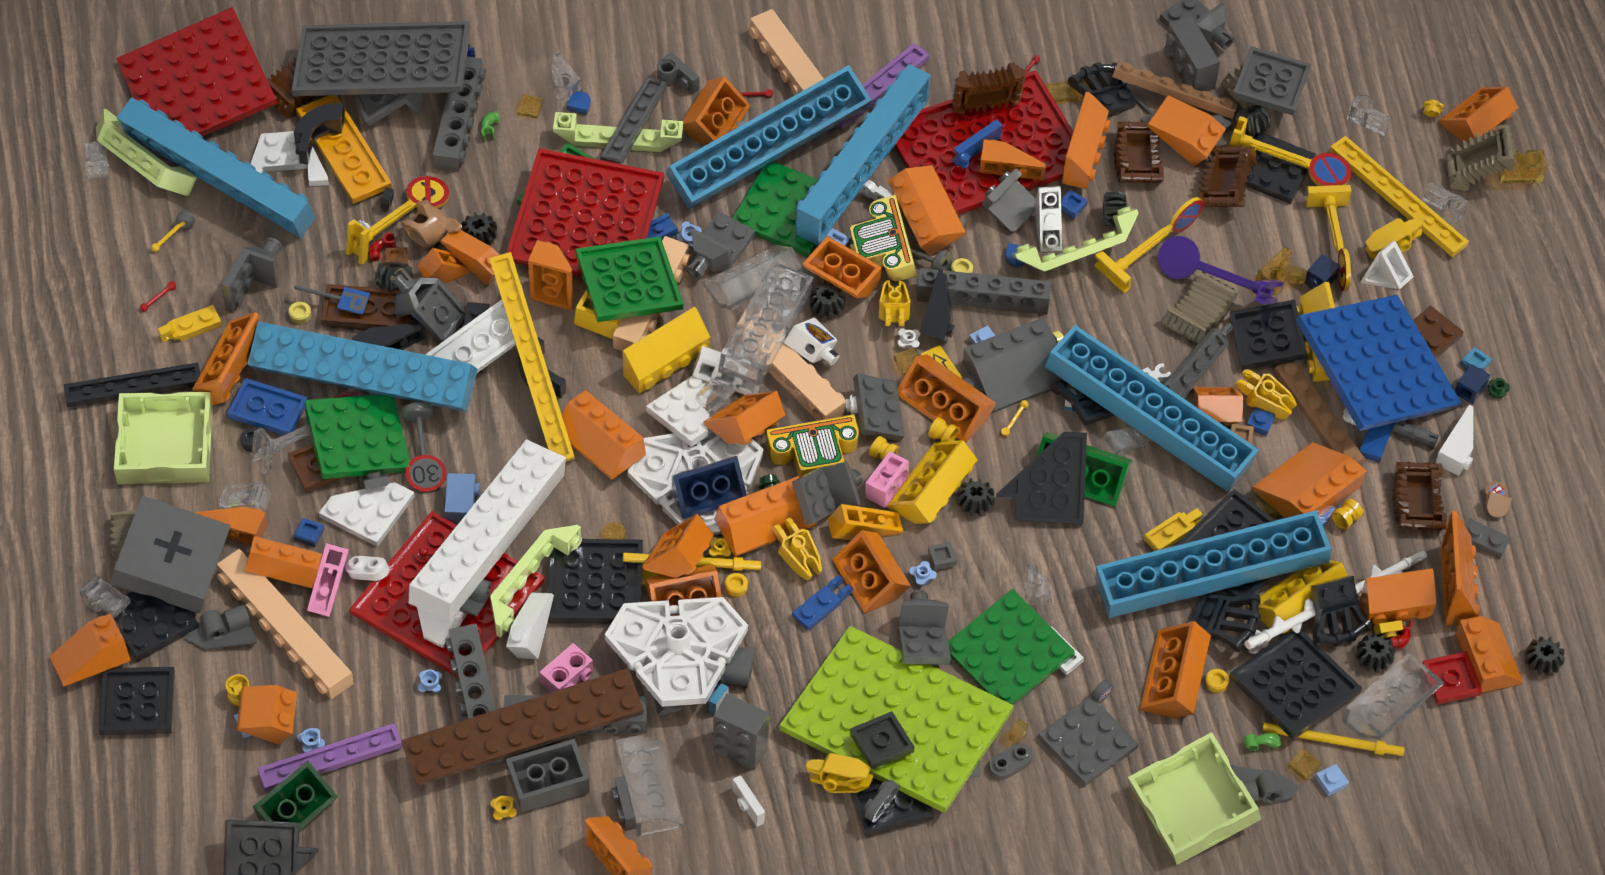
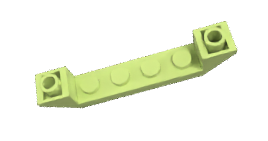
M103 109L96 126L97 141L157 187L189 196L197 177L183 166H168L119 129L120 123L116 116L107 109Z
M555 112L553 132L574 146L606 148L617 127L577 124V113ZM662 120L661 130L643 129L631 150L662 152L682 141L683 121Z
M1130 206L1117 210L1118 214L1114 215L1113 219L1118 233L1113 230L1104 233V238L1095 240V238L1083 241V246L1075 248V245L1062 249L1063 253L1055 256V253L1043 256V261L1040 260L1036 247H1029V244L1017 247V252L1012 253V256L1040 271H1047L1125 242L1138 216V210L1130 209Z
M572 525L544 530L492 593L491 608L498 637L501 638L505 632H509L514 622V611L508 607L514 593L524 587L528 576L537 571L541 560L545 556L548 557L554 547L567 555L573 549L579 547L582 542L580 526Z

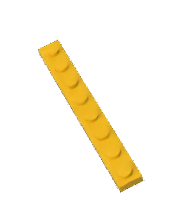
M1344 136L1330 146V153L1344 158L1349 163L1352 172L1408 220L1415 218L1422 220V232L1451 257H1454L1467 247L1469 241L1347 136Z

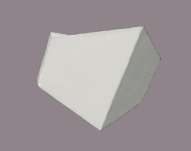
M1396 241L1390 242L1377 254L1361 280V284L1401 289L1414 277Z
M417 607L424 639L442 648L446 646L445 638H449V629L458 628L468 615L467 612L459 609L451 621L447 622Z

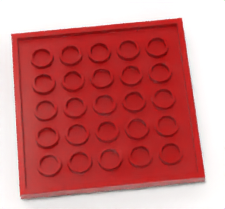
M233 7L116 58L135 100L139 101L141 99L145 101L152 110L162 111L168 116L169 120L181 122L186 130L190 132L194 130L202 137L278 104Z
M538 148L506 253L511 252L514 263L528 266V260L536 241L550 242L559 246L572 268V275L582 277L575 256L577 248L646 239L648 237L665 173Z
M431 511L387 563L390 568L387 576L381 580L372 581L349 610L353 616L458 678L457 673L453 674L450 660L454 659L452 652H448L446 646L442 648L424 639L418 609L416 606L408 603L411 582L432 557L428 555L422 557L419 554L420 550L426 548L428 551L436 552L457 526ZM506 553L502 554L483 579L492 582L491 592L484 607L477 616L468 613L459 626L477 624L484 656L499 639L496 635L492 614L491 595L519 562ZM538 572L531 573L524 587L514 593L513 599L508 605L514 611V619L519 614L529 595L536 593L545 582V576ZM462 650L460 652L463 656L471 653L469 650ZM468 671L464 675L468 677L472 671Z

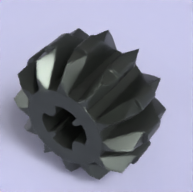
M1254 105L1240 109L1235 114L1236 126L1240 116L1248 119L1245 130L1246 135H1259V133L1266 132L1271 127V117L1266 107Z
M1112 191L1104 194L1102 214L1105 226L1116 227L1113 216L1118 214L1117 210L1127 207L1124 192Z
M474 212L473 217L467 215L465 221H462L461 230L490 246L492 240H496L497 224L493 221L492 216L486 217L484 212L481 215H477Z
M394 261L381 263L375 272L376 285L382 289L399 290L390 280V277L394 276L393 273L396 270L404 268L408 275L413 278L412 267L406 263L402 264L401 262Z
M823 282L822 287L815 285L814 290H811L809 306L814 315L820 314L821 319L824 316H828L831 319L832 315L839 317L840 311H844L846 296L842 289L835 287L833 284L826 285Z
M970 478L968 483L963 482L961 488H958L956 495L957 504L962 507L963 513L969 511L971 517L974 513L981 517L983 512L989 513L991 506L994 505V489L990 488L989 482L982 483L981 478L977 482Z
M1374 632L1371 634V637L1365 635L1362 641L1357 643L1355 656L1357 659H1360L1359 666H1367V672L1371 668L1376 673L1380 671V668L1386 671L1389 665L1394 662L1395 647L1392 646V639L1384 640V634L1377 637Z
M1541 636L1538 641L1533 639L1526 648L1525 664H1530V671L1536 669L1538 676L1545 672L1549 677L1552 672L1557 673L1561 666H1563L1565 662V649L1559 648L1560 642L1553 643L1551 637L1545 640Z

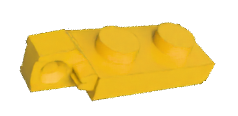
M214 305L169 321L166 325L158 328V333L162 342L171 339L184 341L222 326V322Z
M1198 508L1187 515L1185 512H1178L1147 532L1143 539L1153 551L1169 548L1190 532L1202 520L1203 514Z

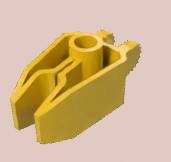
M1397 218L1374 231L1365 242L1367 246L1365 248L1371 259H1375L1377 254L1392 241H1396L1401 253L1407 251L1412 246V241L1422 235V220L1415 218L1403 222L1402 219Z
M887 280L883 284L879 301V319L885 321V326H890L891 322H898L899 327H904V322L910 317V298L906 284L899 280L898 286L894 290V287L890 285V280Z
M1248 369L1242 372L1244 379L1237 380L1235 385L1241 392L1247 395L1246 402L1248 406L1273 413L1275 418L1287 419L1291 415V411L1297 403L1291 392L1271 374H1263L1260 377Z
M791 518L785 520L786 527L791 533L788 537L780 525L773 526V531L781 543L778 553L792 570L806 581H809L812 577L807 565L811 567L817 576L820 575L822 571L821 560L809 531L805 529L799 530Z
M829 753L825 760H809L805 765L807 771L811 772L809 773L810 781L823 784L824 789L829 793H857L869 788L873 779V775L869 774L870 766L857 758Z

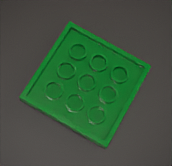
M772 162L763 167L732 219L755 230L756 237L809 257L816 244L796 235L795 220L797 212L795 210L799 201L806 198L809 188L812 185L815 186L818 179Z
M661 236L577 248L575 250V256L597 322L683 310L684 303Z
M378 394L305 400L304 409L321 479L365 476L368 473L380 471V474L406 472V467H411L408 465L410 458L394 397Z
M1013 588L948 641L950 657L985 692L1012 705H1015L1075 654L1071 646Z

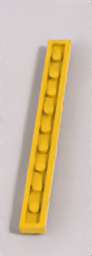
M509 252L489 258L548 450L566 457V462L575 459L512 254Z

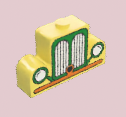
M896 195L874 201L869 207L872 220L850 227L854 242L850 244L851 250L884 267L888 278L892 281L917 276Z

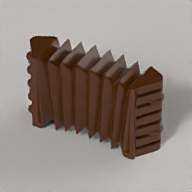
M295 57L294 63L288 61V67L281 65L282 72L276 69V76L271 74V79L267 78L278 104L273 106L286 118L294 117L296 115V108L301 107L302 104L306 105L305 100L310 102V96H293L292 85L297 60Z
M1014 62L1009 63L1007 69L1002 66L999 71L996 68L994 73L991 69L988 74L983 70L982 74L977 71L975 75L972 71L969 76L966 71H960L959 77L955 79L952 111L965 114L967 108L971 113L973 109L978 112L980 108L986 111L988 106L992 110L995 106L1000 109L1002 103L1008 106L1009 101L1013 105L1021 101L1026 71Z
M1149 121L1117 122L1114 157L1115 169H1118L1119 182L1162 183L1164 180V166L1161 165L1162 160H1159L1158 150L1160 137L1146 126Z
M1214 146L1210 152L1212 156L1207 157L1209 162L1205 163L1207 168L1202 169L1204 175H1201L1203 181H1199L1201 187H1199L1198 198L1203 200L1204 207H1245V200L1243 198L1246 197L1244 194L1246 192L1244 188L1247 187L1245 182H1248L1247 177H1250L1251 167L1257 164L1255 146Z
M1396 462L1392 499L1394 500V513L1397 514L1396 520L1399 521L1398 528L1446 530L1447 514L1443 512L1444 507L1441 506L1442 496L1440 495L1441 477L1443 474L1442 463Z

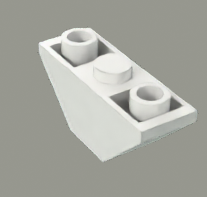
M1061 187L1038 188L1035 203L1036 228L1041 252L1062 251Z

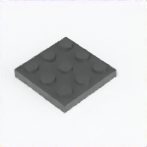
M1251 46L1232 97L1294 116L1312 64Z
M1092 695L1038 734V739L1084 787L1138 749V743Z

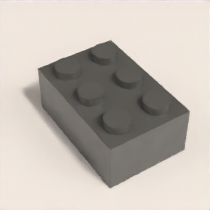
M1192 16L1170 23L1168 33L1166 34L1164 54L1173 63V68L1182 78L1183 84L1191 85L1195 90L1201 92L1215 89L1220 61Z
M726 694L713 717V751L721 757H728L737 761L743 767H750L755 770L768 748L770 713Z
M575 739L506 759L507 775L521 813L590 793L589 777Z

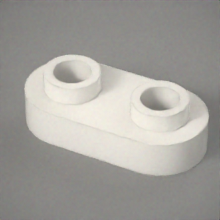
M369 556L352 557L345 567L352 579L370 581L383 579L390 570L384 558Z

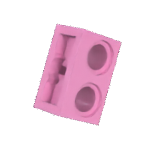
M889 451L866 481V499L885 508L909 477V461Z
M572 643L539 672L540 684L551 693L579 684L582 681L585 682L593 674V660ZM563 679L564 681L556 682L555 680Z

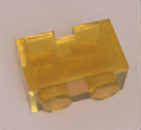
M1515 150V169L1509 171L1503 167L1502 173L1498 170L1500 183L1542 182L1547 169L1544 150H1527L1526 153H1519L1518 150Z

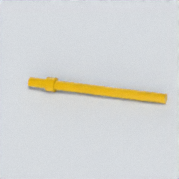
M623 553V562L645 563L650 554ZM703 557L696 564V566L712 564L718 568H732L733 571H742L743 569L761 570V561L743 560V557H733V559Z
M1263 723L1262 732L1288 736L1278 725ZM1310 730L1297 737L1374 751V754L1378 755L1386 753L1403 756L1405 747L1386 744V741L1376 740V742Z

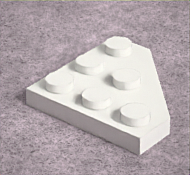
M691 376L646 405V412L692 447L708 436L709 428L704 425L703 421L710 417L712 386L708 381Z
M395 482L368 490L362 489L330 497L321 509L319 517L378 547L414 499L415 495L413 491Z

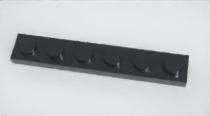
M199 363L64 384L67 408L119 399V393H159L194 387L200 376Z

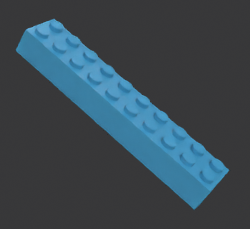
M910 64L904 70L899 71L893 85L890 84L887 87L885 95L882 99L879 98L876 101L873 111L866 114L860 128L856 127L850 141H846L843 144L840 154L832 158L829 168L826 171H822L816 185H812L808 190L806 198L800 200L795 210L797 212L795 220L796 235L819 246L863 188V184L870 179L927 104L931 74Z
M848 65L670 165L666 175L689 210L864 111L872 100Z
M131 97L116 117L124 132L135 141L172 163L183 166L199 179L297 237L302 238L315 220L313 208L309 205V199L301 193H293L290 187L282 182L276 183L265 172L259 173L249 162L245 161L242 163L232 152L227 151L225 153L220 150V147L215 142L203 140V137L198 132L186 130L181 122L169 120L168 116L162 111L152 110L145 101L141 99L137 101Z
M258 322L248 365L255 370L387 395L413 402H426L433 406L468 412L477 368L469 363Z
M1074 325L1049 354L1045 368L1228 493L1252 466L1259 449L1078 326Z
M1316 510L1096 566L1095 580L1108 617L1112 618L1329 563L1332 549Z

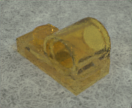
M1286 246L1257 272L1256 281L1278 280L1283 282L1282 287H1275L1273 295L1283 291L1287 275L1286 270L1292 262L1290 261L1292 251Z

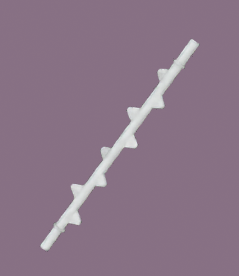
M1421 550L1408 558L1401 559L1400 562L1383 571L1376 565H1372L1369 578L1402 573L1403 570H1408L1412 565L1426 559L1427 554L1424 550ZM1365 580L1355 584L1359 597L1361 596ZM1306 599L1304 611L1286 621H1283L1279 616L1275 617L1272 628L1265 629L1262 633L1245 641L1246 648L1250 650L1265 641L1269 642L1271 638L1290 628L1295 633H1299L1302 622L1316 616L1314 602Z

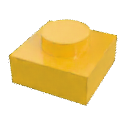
M1402 620L1373 626L1375 634H1384L1385 638L1397 636L1396 632L1403 630Z

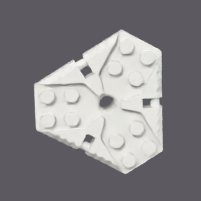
M710 429L708 436L693 447H688V444L674 433L643 438L646 456L629 467L628 477L656 505H661L662 511L673 519L676 524H680L689 518H682L672 495V475L738 456L747 491L751 488L764 455V449L752 438V441L745 445L739 446L738 443L728 444ZM718 509L699 514L714 535L722 534L714 520Z
M723 597L678 600V605L669 606V601L624 603L605 633V641L623 662L627 664L628 668L636 672V677L641 680V683L646 686V689L651 692L652 696L662 707L706 704L725 671V665L730 663L735 651L748 631V624Z

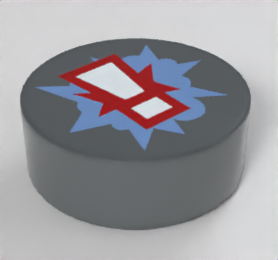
M1107 679L1103 680L1094 689L1092 697L1099 703L1103 702L1112 692L1114 685Z

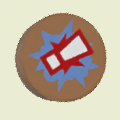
M1496 481L1490 482L1484 491L1485 499H1487L1489 491L1505 496L1508 495L1507 487L1503 483Z

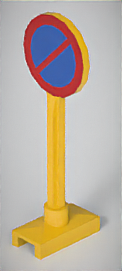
M1239 117L1229 146H1255L1257 151L1308 168L1310 178L1318 186L1346 185L1350 180L1351 168L1349 163L1341 156L1333 153H1322L1313 159H1308L1257 141L1245 134L1248 119Z
M1195 197L1184 203L1174 214L1170 224L1161 228L1124 258H1119L1116 262L1102 250L1095 254V258L1099 260L1095 263V267L1125 294L1131 289V277L1125 272L1128 266L1166 238L1170 232L1177 234L1192 225L1203 210V200Z

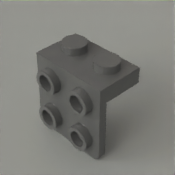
M1017 168L1012 173L1007 171L999 179L1001 183L997 187L991 186L985 193L986 199L981 203L1009 232H1015L1036 211V198L1017 181L1022 175Z

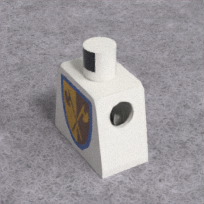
M815 318L794 325L784 341L787 346L812 363L824 359L830 365H833L840 357L833 350L837 339Z

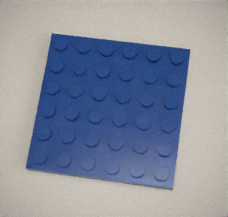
M1398 295L1302 314L1295 320L1359 431L1455 409L1462 404Z

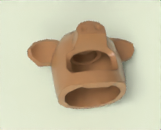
M428 200L416 203L417 213L412 218L402 222L408 236L424 249L435 246L448 232H457L462 228V225L456 219L446 217L440 209L431 206Z

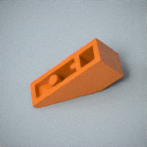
M984 139L980 173L1003 176L1007 171L1012 173L1017 168L1022 173L1019 178L1044 181L1045 163L1006 142Z
M462 230L449 232L441 239L440 242L486 286H489L495 280L489 258L499 256V254L491 246Z
M243 506L193 512L231 525L227 538L249 545L252 544L253 536L262 538L268 525L266 512L258 508Z

